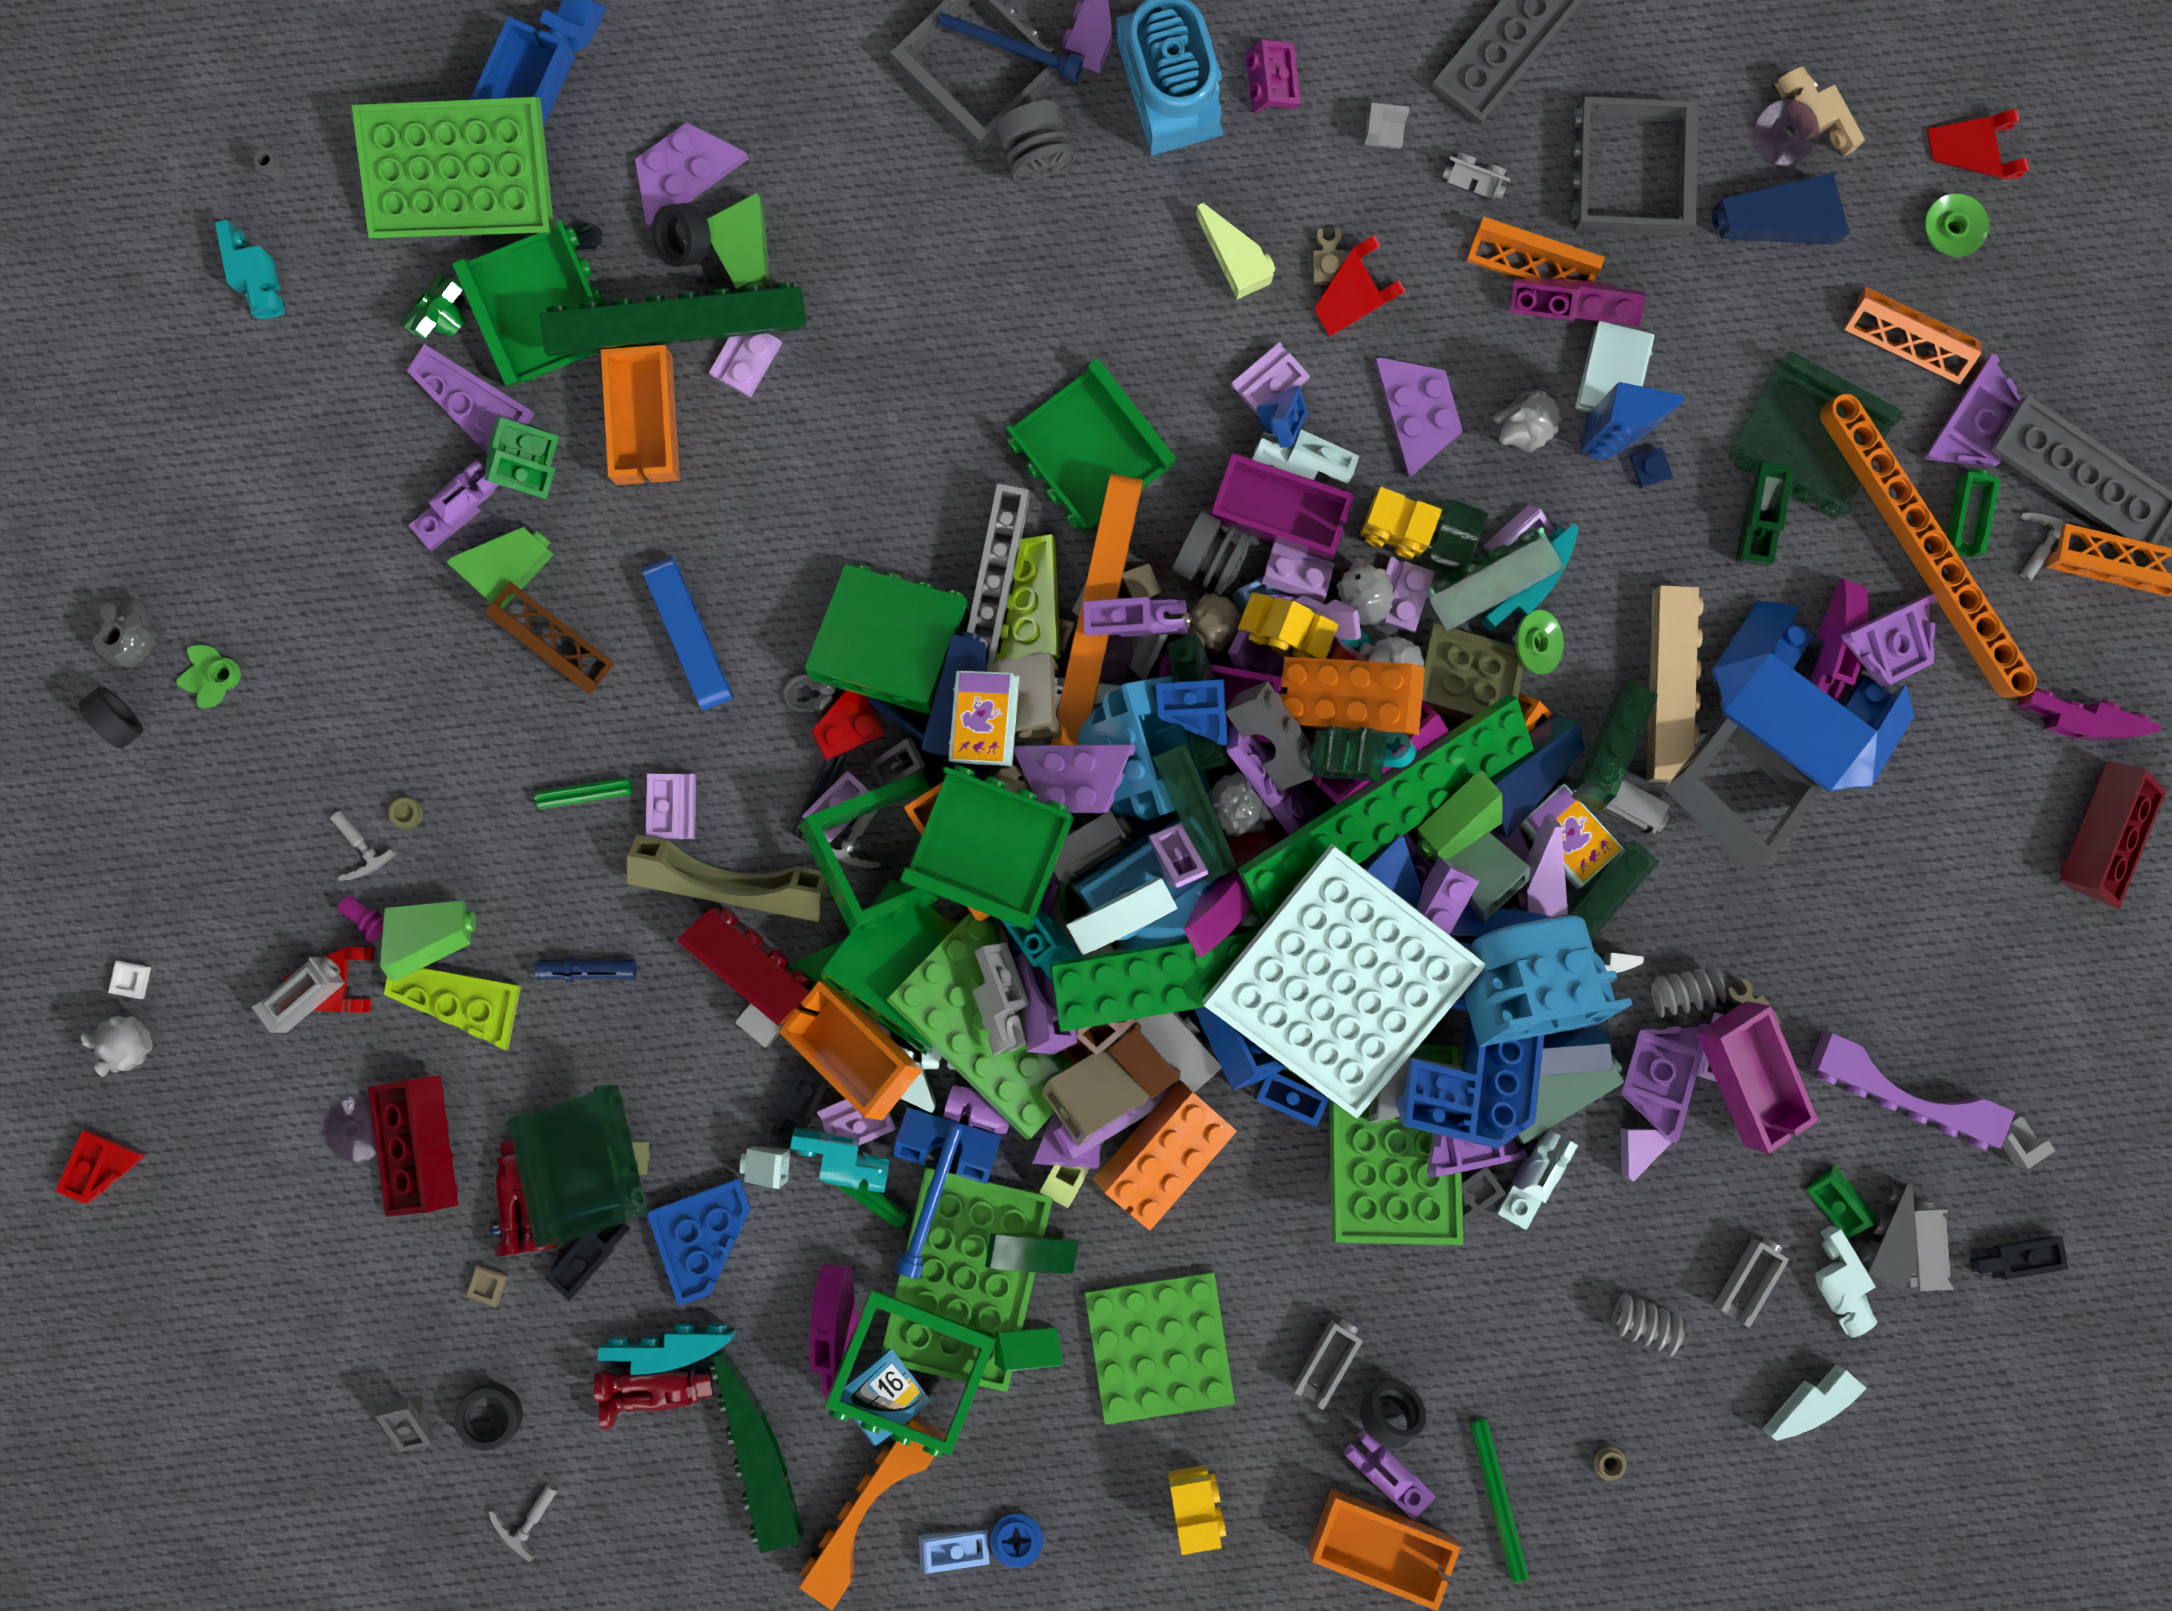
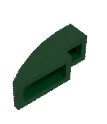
M1760 462L1742 524L1736 562L1766 567L1774 564L1779 532L1784 531L1794 472L1793 466Z
M1029 1232L991 1233L985 1267L1037 1273H1074L1079 1240L1060 1235H1037Z

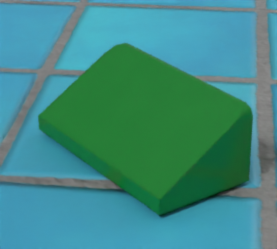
M1835 1164L1805 1187V1190L1835 1227L1842 1229L1847 1239L1874 1225L1875 1213Z
M1044 1327L996 1332L994 1365L1004 1371L1062 1366L1063 1357L1057 1328Z

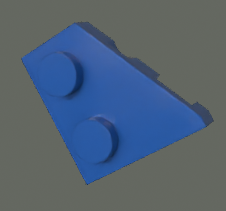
M1224 679L1156 684L1158 718L1211 739L1220 745L1228 744Z

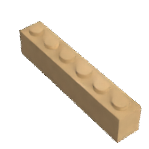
M1660 585L1652 591L1646 781L1670 782L1693 753L1694 744H1697L1699 740V726L1695 724V712L1699 711L1701 700L1700 693L1696 692V680H1699L1701 676V661L1697 660V648H1700L1702 644V629L1698 628V616H1701L1703 612V598L1699 597V587Z

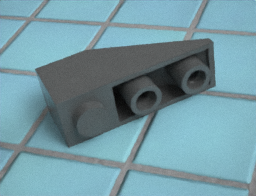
M1896 1180L1895 1185H1891L1885 1193L1884 1202L1886 1205L1882 1214L1875 1218L1874 1225L1871 1226L1872 1237L1869 1244L1862 1247L1858 1258L1868 1275L1905 1291L1918 1262L1913 1185Z

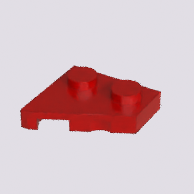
M847 690L811 731L824 761L884 736L867 696Z
M82 1130L55 1192L83 1204L91 1203L139 1163L145 1154L91 1130Z

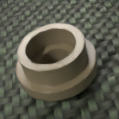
M1606 1446L1596 1452L1593 1466L1601 1478L1614 1481L1624 1475L1627 1469V1460L1618 1448ZM1609 1457L1614 1458V1466L1612 1468H1605V1460Z

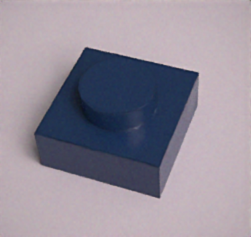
M1663 447L1629 459L1640 489L1673 477Z

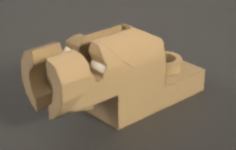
M1804 66L1782 76L1778 80L1779 83L1775 84L1781 100L1793 99L1786 109L1791 113L1801 134L1806 139H1810L1829 129L1831 143L1836 149H1840L1843 157L1854 152L1865 141L1836 85L1818 93L1819 86L1810 77Z

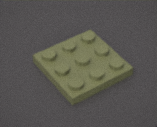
M1438 623L1433 624L1423 666L1425 667L1422 700L1434 711L1467 721L1509 693L1517 698L1519 697L1524 666L1518 657L1516 646Z

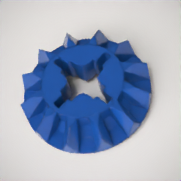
M1015 1512L1005 1517L1002 1516L992 1529L990 1545L994 1556L999 1562L1008 1567L1022 1568L1034 1562L1039 1556L1043 1547V1535L1039 1524L1029 1515ZM1015 1527H1018L1020 1536L1027 1539L1021 1542L1019 1553H1016L1014 1543L1007 1540V1538L1013 1536Z

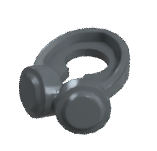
M808 674L792 678L786 684L783 692L787 705L801 713L817 712L819 715L825 716L836 703L832 696L836 691V687L813 681ZM802 685H808L811 690H817L821 693L817 698H810L806 703H800L796 698V692Z

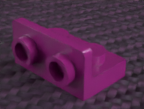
M1260 40L1246 52L1245 66L1248 70L1249 78L1248 95L1251 100L1252 112L1259 113L1267 106L1287 109L1297 108L1301 105L1294 43Z

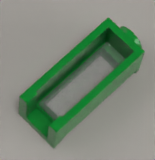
M1971 469L1956 479L1957 485L1947 538L1960 556L1976 558L1987 551L2001 478L1989 476L1990 473L1986 470Z

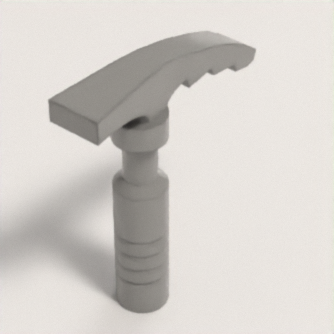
M2022 513L2020 515V518L2025 521L2028 519L2033 522L2038 521L2043 526L2048 525L2051 528L2047 533L2048 538L2044 544L2039 545L2019 576L2028 582L2032 581L2051 553L2050 548L2054 542L2059 541L2062 525L2068 523L2038 513ZM2071 535V536H2070V537H2072V538L2075 539V540L2078 539V538H2080V536H2075V535Z
M878 810L858 817L851 828L852 832L846 841L843 840L841 843L842 849L835 850L832 848L838 860L866 868L881 867V864L878 862L861 861L857 857L852 858L849 854L854 849L853 844L858 836L863 835Z
M341 811L336 812L330 817V820L354 847H358L363 853L362 857L367 862L366 866H361L357 871L339 876V881L353 880L370 874L398 854L395 849H389L381 856L376 857L377 853L374 849H369L364 843L362 835Z
M549 1483L546 1484L528 1512L526 1522L522 1528H518L515 1535L510 1533L511 1529L504 1526V1522L498 1517L499 1514L495 1510L489 1512L492 1524L502 1539L528 1562L536 1554L525 1545L524 1541L528 1539L529 1531L533 1524L538 1523L558 1491L556 1487Z

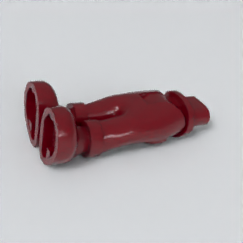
M526 1139L501 1142V1157L497 1158L499 1166L496 1176V1195L499 1214L498 1226L499 1231H503L501 1241L495 1247L496 1257L557 1248L555 1237L544 1234L539 1226L542 1225V1218L540 1217V1185L533 1161L531 1159L526 1160L527 1158H532V1154L527 1153ZM518 1201L520 1203L522 1215L521 1224L523 1228V1241L520 1239L518 1233V1229L520 1228L517 1214Z
M672 1369L651 1374L631 1375V1372H622L621 1375H614L609 1371H597L593 1379L594 1398L596 1402H599V1424L601 1430L611 1429L616 1423L617 1415L624 1410L626 1412H635V1410L665 1411L692 1404V1402L694 1404L699 1403V1398L713 1397V1383L710 1372L696 1374V1370H688L687 1372Z

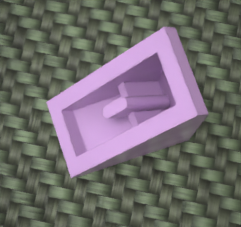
M1181 823L1149 836L1168 885L1177 888L1208 875L1204 863Z
M1656 1127L1620 1128L1621 1174L1626 1179L1634 1182L1672 1142Z

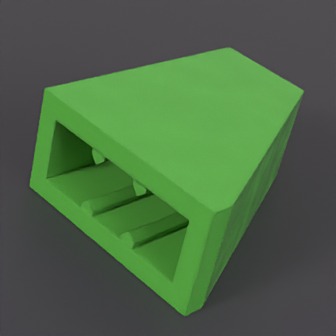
M755 193L706 219L711 233L710 242L738 293L743 292V287L760 285L762 290H764V286L769 284L765 212L760 197Z
M522 527L451 557L447 563L492 603L510 582L522 589L554 553L547 548L551 542L538 530L531 533ZM512 591L500 606L504 609L516 594Z
M1482 770L1476 773L1417 829V847L1426 859L1432 858L1435 863L1439 856L1449 860L1502 823V793Z
M464 901L385 908L381 969L390 981L399 980L470 945L471 932L476 930L475 914L469 911Z

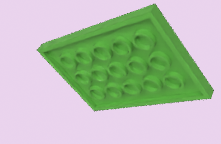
M540 97L352 105L368 238L552 232L554 223Z
M970 911L889 995L886 1001L1026 1140H1029L1055 1112L1041 1091L1051 1078L1072 1067L1074 1064L1060 1051L1055 1054L1027 1052L1026 1044L1014 1051L1004 1053L1003 1050L1002 1053L993 1055L988 1042L990 1030L984 1031L982 1017L972 991L986 983L974 951L983 946L998 944L994 925L987 918L981 922L978 921ZM1016 957V958L1013 959V961H1014V964H1015L1016 969H1017V972H1018L1017 957ZM1021 1009L1017 1012L1024 1029L1023 1013Z
M1420 1044L1410 1055V1058L1458 1066L1457 1046ZM1329 1098L1332 1243L1463 1245L1461 1172L1427 1178L1433 1133L1403 1126L1400 1117L1375 1124L1368 1123L1370 1104L1358 1118H1355Z
M925 1167L906 1251L909 1249L936 1168ZM948 1172L920 1254L923 1257L922 1263L924 1264L920 1278L915 1279L900 1274L895 1298L992 1335L995 1339L996 1332L1022 1330L1036 1272L985 1267L990 1234L1029 1232L1044 1235L1053 1199L1041 1193L991 1181L984 1184L957 1176L956 1173ZM891 1313L881 1354L887 1349H893L907 1369L967 1382L980 1348ZM995 1342L979 1386L1008 1392L1012 1371H1004L994 1365Z

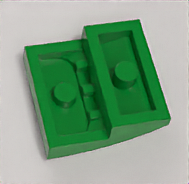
M495 416L487 452L485 480L547 499L555 468L551 467L559 436Z

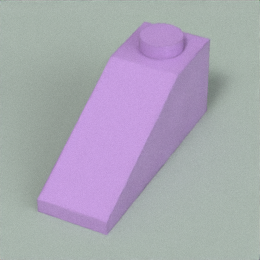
M1553 813L1546 814L1525 862L1530 866V880L1515 893V901L1518 910L1556 917L1567 915L1568 911L1562 826Z

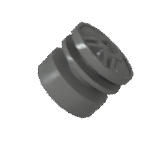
M1042 100L1019 106L1009 111L997 122L996 131L1002 148L1009 152L1007 154V162L1011 166V174L1015 181L1021 183L1035 182L1062 172L1075 161L1076 154L1073 146L1070 145V136L1062 132L1065 129V122L1059 105L1056 102Z
M1201 511L1175 561L1172 572L1191 581L1198 571L1202 570L1205 572L1202 587L1207 589L1214 576L1219 579L1214 593L1221 596L1223 591L1234 582L1247 556L1251 535L1244 532L1236 545L1231 540L1237 528L1232 526L1222 538L1217 535L1221 520Z

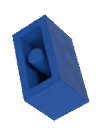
M1278 1073L1261 1080L1253 1096L1256 1101L1316 1128L1329 1100L1323 1093Z

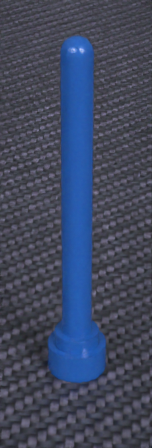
M953 1123L949 1127L909 1249L904 1251L903 1256L898 1258L895 1271L901 1275L915 1279L920 1278L924 1266L922 1263L923 1257L920 1254L962 1133V1126L959 1123Z

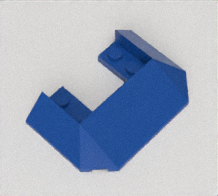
M1757 601L1711 671L1714 683L1719 685L1722 697L1719 703L1722 714L1827 792L1855 787L1857 789L1870 788L1875 783L1915 716L1907 686L1904 685L1892 694L1865 675L1857 682L1844 705H1841L1793 669L1814 637L1792 620L1800 607Z
M1458 941L1471 951V944ZM1464 992L1451 1008L1468 1012ZM1468 1016L1462 1071L1415 1059L1408 1062L1404 1095L1394 1100L1402 1125L1495 1149L1501 1148L1512 1138L1535 1123L1544 1035L1478 1047L1471 1019Z

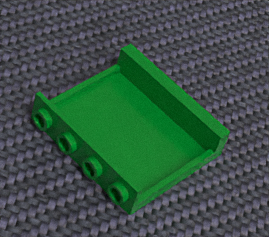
M561 220L556 222L557 226L552 228V232L535 234L470 261L462 259L452 263L505 386L509 388L601 352L548 357L544 351L539 313L547 312V307L565 305L567 310L580 309V304L587 302H599L600 307L606 306L599 288L593 289L588 277L592 276L593 273L586 257L580 258L575 246L580 245V242L573 227L567 228L566 224Z
M1098 358L1087 365V372L1014 427H1011L1010 424L1006 427L1008 438L1005 441L1015 455H1018L1020 452L1028 461L1025 467L1035 480L1039 478L1043 480L1047 486L1044 491L1054 505L1060 502L1067 511L1064 517L1074 530L1080 528L1084 534L1100 523L1111 473L1142 479V491L1175 466L1176 457Z
M845 564L809 655L805 670L813 681L931 714L935 700L934 693L944 668L952 635L957 634L963 615L970 614L967 598L954 590L944 592L934 589L933 586L925 582L918 581L915 584L904 581L902 577L893 573L882 575L875 573L871 568L864 565H856L854 567Z
M956 765L954 770L945 767L943 771L946 773L945 779L909 869H904L900 880L911 886L1030 931L1074 819L1070 813H1067L1069 807L1052 800L1049 801L1048 805L1035 801L1037 798L1036 794L1018 788L1017 793L1004 789L1006 783L991 777H987L986 781L979 780L973 777L974 771Z
M891 880L871 907L912 889L903 883L897 884ZM919 904L909 907L910 912L900 918L892 920L888 916L879 920L880 925L872 930L862 931L860 928L851 932L824 967L819 980L921 1053L927 1055L933 1046L886 999L959 922L947 920L940 915V910L933 904L922 908Z

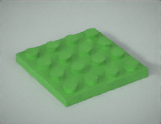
M1214 1271L1085 1291L1105 1425L1235 1404Z

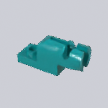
M228 220L215 222L227 284L238 293H244L250 313L255 318L268 319L284 315L282 297H278V294L275 293L280 291V284L278 283L274 259L261 246L247 247L246 238L242 230L237 229Z
M794 1128L790 1149H795L798 1154L809 1157L816 1156L817 1153L823 1154L820 1180L832 1185L858 1189L862 1179H866L868 1191L882 1193L885 1191L889 1160L865 1152L862 1155H857L860 1138Z

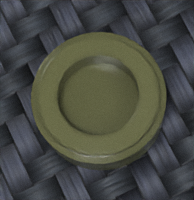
M399 797L390 804L388 817L395 827L412 829L421 822L423 808L413 798Z

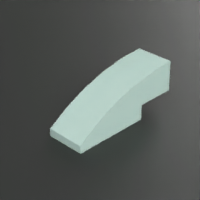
M1155 877L1128 893L1125 892L1066 924L1081 954L1084 955L1118 940L1178 908L1162 878Z
M1835 1365L1817 1387L1804 1380L1762 1430L1776 1441L1797 1436L1818 1427L1838 1415L1867 1388L1847 1370Z

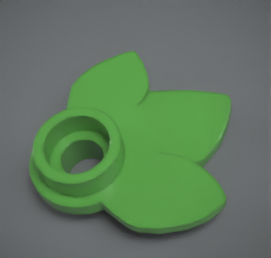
M207 645L188 647L187 653L194 666L185 671L177 679L176 684L188 692L198 694V708L214 707L223 700L226 691L234 688L240 681V667L235 661L222 658L213 647ZM224 669L229 670V677L226 680L221 678V672Z

